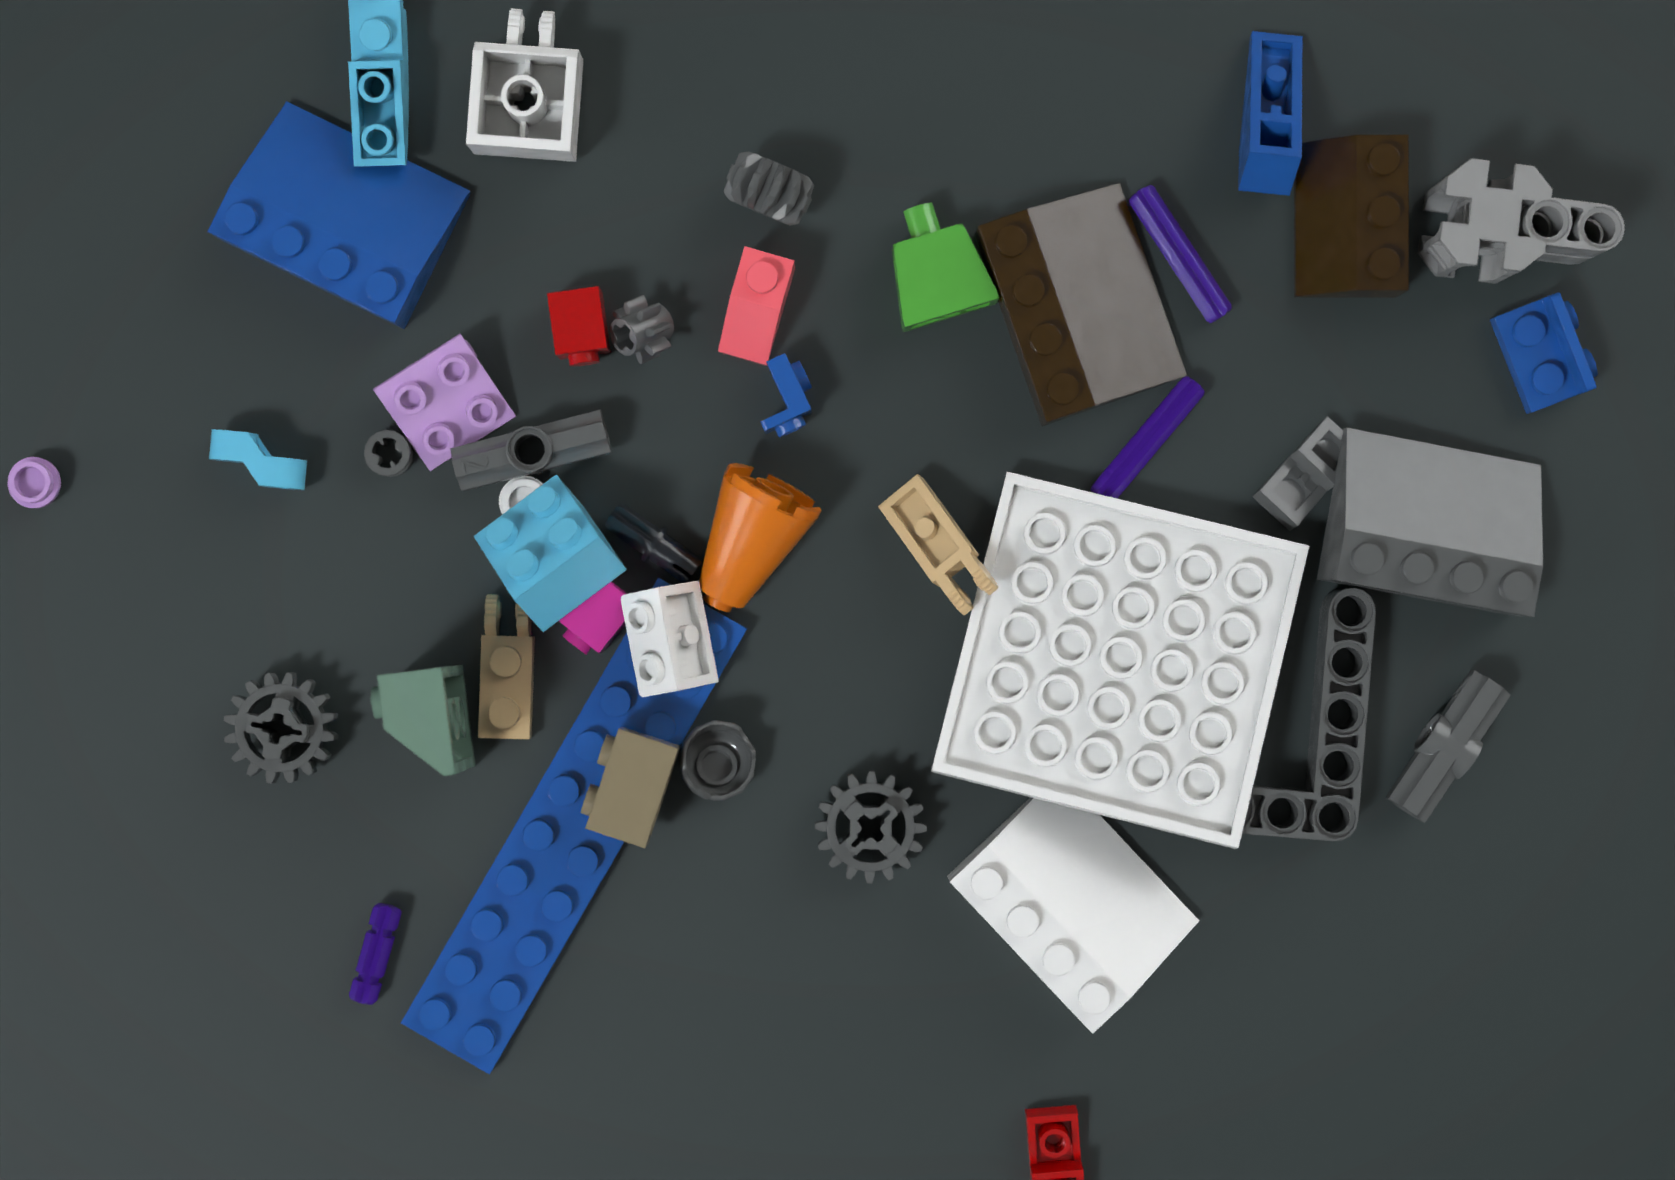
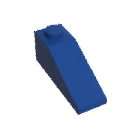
M1251 32L1239 146L1238 191L1290 195L1302 158L1303 36Z

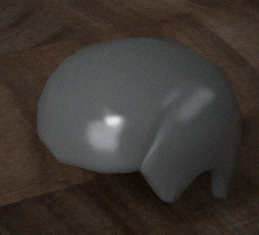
M713 720L695 727L682 742L678 755L679 771L686 785L700 798L711 801H725L741 794L753 779L756 750L739 725Z

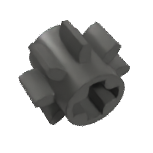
M641 295L624 302V307L613 311L612 314L615 320L610 326V337L614 347L624 356L636 353L637 360L640 364L659 357L661 352L671 348L668 339L673 335V320L668 310L659 302L648 306L645 296Z

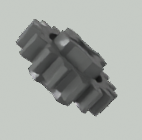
M275 672L267 673L264 675L265 687H262L255 680H251L245 683L249 693L248 697L240 695L232 697L231 701L239 708L237 714L224 716L223 721L235 725V733L225 736L224 742L238 743L240 749L235 752L232 760L237 762L248 759L251 763L248 766L247 775L250 777L255 776L264 769L266 770V783L272 784L277 782L280 773L283 772L286 781L293 783L298 781V768H301L308 776L313 775L317 772L316 764L313 761L314 758L324 761L330 759L332 755L323 745L325 742L338 740L339 734L327 730V723L333 722L339 717L338 713H325L323 706L331 698L329 694H322L316 697L312 694L316 684L314 680H306L301 686H297V674L288 672L285 674L282 684H280ZM276 693V697L272 698V704L269 709L263 713H253L254 708L261 700ZM300 700L308 707L314 722H308L300 711ZM284 715V724L301 732L281 736L279 740V731L272 729L271 726L262 725V723L280 720ZM249 733L255 734L264 747L262 754L253 745ZM299 742L311 743L300 757L287 762V757H290L292 747Z
M874 770L868 771L866 782L859 783L854 774L851 773L848 775L849 788L842 790L835 784L830 787L833 796L836 798L833 804L825 801H820L818 808L828 814L827 820L815 822V829L827 832L828 837L818 843L819 850L832 848L834 854L829 860V865L831 868H834L842 862L847 864L846 878L850 880L858 870L865 872L867 883L872 884L875 871L882 870L888 880L894 879L892 866L898 863L908 870L911 864L905 854L908 850L921 852L923 846L913 839L914 833L927 831L926 824L914 821L913 817L924 810L921 803L910 805L907 803L906 800L913 791L909 785L899 791L893 789L895 776L889 774L882 784L877 783ZM875 792L887 797L879 804H862L855 796L861 793ZM840 809L850 819V832L841 842L837 838L835 828ZM888 810L883 815V820L879 824L882 832L881 836L875 838L874 835L868 834L864 838L860 837L853 843L858 838V833L862 829L859 821L861 816L865 814L869 819H873L877 815L881 816ZM902 810L905 819V832L901 843H899L892 835V820ZM862 849H878L886 857L869 861L854 856Z

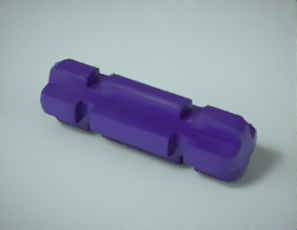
M377 903L372 909L368 923L372 925V928L366 931L355 970L359 975L353 978L349 992L350 999L358 1003L373 1005L378 1000L382 983L378 981L379 978L385 975L395 939L391 934L392 931L398 928L402 914L401 909L393 905Z

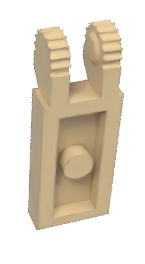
M916 474L878 506L931 582L943 590L960 613L966 615L974 607L967 593L952 579L964 567L973 576L976 585L988 595H991L999 588L989 571L977 558L979 553L925 479L919 474Z
M487 594L484 615L485 635H481L478 738L531 739L535 637L531 636L532 619L516 603L517 636H499L502 605L499 595Z

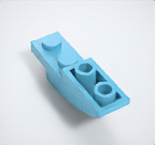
M348 0L351 61H348L354 167L407 165L409 128L407 11L403 9V0Z

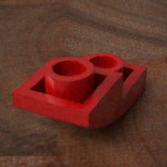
M1076 1105L1025 1109L1031 1180H1084Z

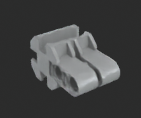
M1471 158L1425 193L1423 211L1446 213L1448 218L1447 222H1441L1435 236L1420 235L1418 255L1435 276L1455 278V270L1460 267L1477 266L1478 256H1481L1478 282L1496 284L1522 271L1535 260L1573 265L1591 259L1617 246L1623 238L1625 225L1620 212L1612 206L1552 198L1553 189L1535 166L1515 164L1512 175L1505 179L1491 180L1490 187H1487L1490 161ZM1532 223L1536 226L1538 234L1535 232Z

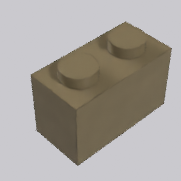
M625 727L618 729L616 737L607 734L597 764L605 766L600 785L590 784L581 809V814L589 816L585 829L646 848L649 844L681 746Z

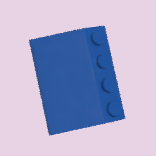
M286 101L229 186L207 232L246 253L405 329L470 197L471 191L408 160L407 165L354 167L351 132Z

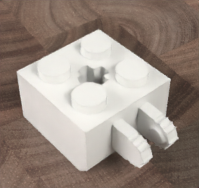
M511 8L509 10L506 44L475 42L466 144L473 154L576 162L583 74L582 55L579 49L554 48L555 12L543 11L542 16L539 18V46L522 45V37L525 30L523 9ZM525 92H531L536 101L535 105L530 106L529 110L520 111L519 107L514 105V102L522 101Z

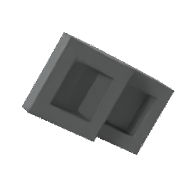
M1328 416L1318 424L1252 496L1288 531L1298 526L1324 494L1335 485L1343 430Z

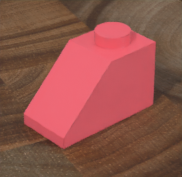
M744 246L728 303L718 352L767 366L766 361H769L794 275L795 260Z

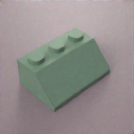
M463 665L377 676L378 686L371 688V704L375 719L382 718L385 731L443 776L455 775L476 766Z

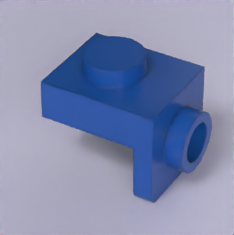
M785 353L766 362L787 409L760 422L765 434L776 431L779 438L806 426L807 424L803 417L812 413V409L804 394L805 391L812 388L801 362L798 360L790 364Z

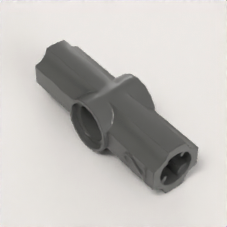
M601 410L535 427L524 426L512 433L450 448L453 468L462 492L526 475H540L553 468L612 453L610 438ZM538 437L542 440L545 448L543 458L533 465H526L519 457V447L525 439Z
M1470 670L1443 712L1437 713L1432 717L1417 737L1413 746L1414 755L1385 798L1407 814L1425 823L1454 779H1460L1476 761L1483 747L1481 739L1511 694L1492 679L1475 670Z

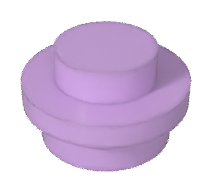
M38 457L22 459L13 466L9 473L8 490L10 495L18 504L24 507L35 509L45 507L51 504L60 492V474L57 468L46 459Z

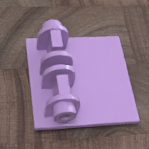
M461 333L373 388V391L430 471L452 458L450 448L477 442L516 417L477 359L472 346L463 338Z

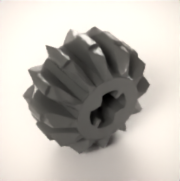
M749 151L739 153L734 165L731 164L726 176L728 180L723 192L730 201L789 226L799 224L812 201L811 194L814 184L808 176Z

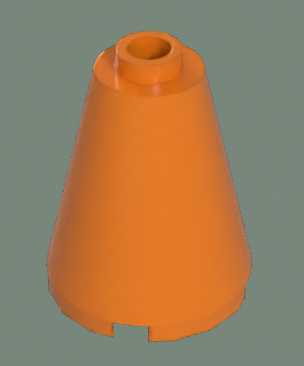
M739 463L728 464L724 472L699 578L700 589L705 593L703 600L712 607L724 612H731L733 607L744 608L811 528L822 511L820 507H813L815 501L796 487L771 474H768L766 479L760 477L752 478L750 476L754 468Z

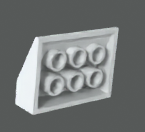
M1032 797L947 875L949 882L1092 1034L1138 991L1199 922L1194 914L1099 814Z

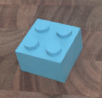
M557 474L474 535L475 540L514 601L543 632L627 570L584 506Z

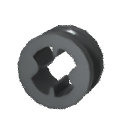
M383 430L376 432L368 439L365 445L364 457L366 464L379 475L387 477L402 475L413 462L414 451L411 443L405 436L396 431ZM387 440H396L395 449L402 453V458L398 464L391 461V468L382 467L383 458L376 455V450L379 444L388 446Z

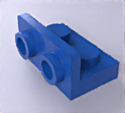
M1560 292L1489 319L1526 414L1597 388L1594 377H1597L1598 374L1595 360L1587 348L1582 349L1575 332L1579 327L1577 314L1568 300L1563 301Z

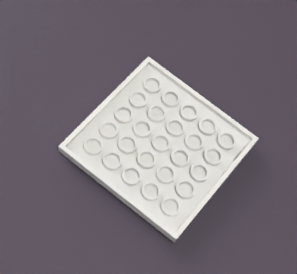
M1007 472L983 564L999 588L991 595H988L979 587L977 588L974 607L971 612L931 772L1238 849L1309 546Z

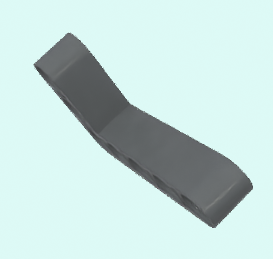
M1357 588L1335 589L1322 600L1319 614L1305 789L1253 785L1242 834L1341 841L1351 836L1355 831L1359 820L1376 616L1375 604L1371 596L1365 591ZM1346 596L1351 597L1357 603L1359 609L1357 619L1349 626L1341 623L1336 614L1338 603ZM1341 648H1347L1354 656L1355 662L1353 670L1344 677H1340L1332 668L1333 655ZM1343 699L1350 708V718L1345 725L1335 728L1328 720V709L1333 702ZM1340 751L1346 759L1345 771L1341 776L1330 779L1324 772V760L1331 752ZM1285 798L1291 806L1290 817L1285 823L1274 826L1268 819V807L1274 800ZM1336 802L1342 812L1341 821L1335 828L1325 830L1319 822L1320 810L1328 803Z

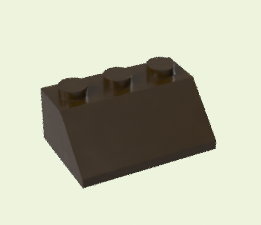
M1350 135L1302 142V158L1294 180V298H1396L1409 291V135Z

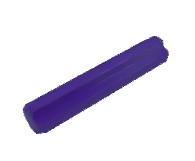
M1148 185L1134 193L1129 199L1131 207L1206 321L1209 323L1215 322L1229 313L1232 309L1231 303L1155 187Z
M1188 376L1183 377L1093 483L1091 492L1118 499L1204 396V389Z

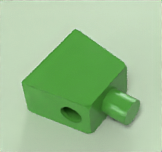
M932 202L917 205L903 211L911 239L893 244L892 247L903 332L995 305L999 300L998 292L964 225L956 224L940 229Z

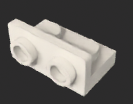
M699 580L652 588L621 596V605L632 661L641 697L719 682Z

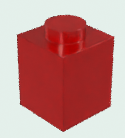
M599 286L547 293L555 355L560 360L569 359V365L572 367L600 363L599 354L611 353L603 292Z

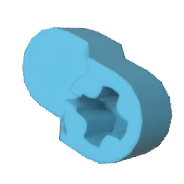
M212 429L210 460L244 463L258 483V486L305 490L307 460L273 457L259 438V434Z

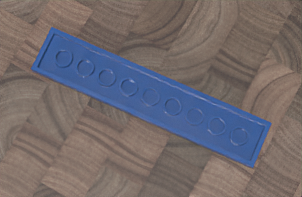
M658 578L652 588L671 584ZM704 604L719 679L746 633L747 628ZM626 632L405 1014L401 1024L490 1075L624 844V841L585 829L589 816L581 814L582 805L590 784L599 786L605 770V766L597 764L606 735L616 737L618 729L625 727L680 746L716 683L641 697L638 691Z

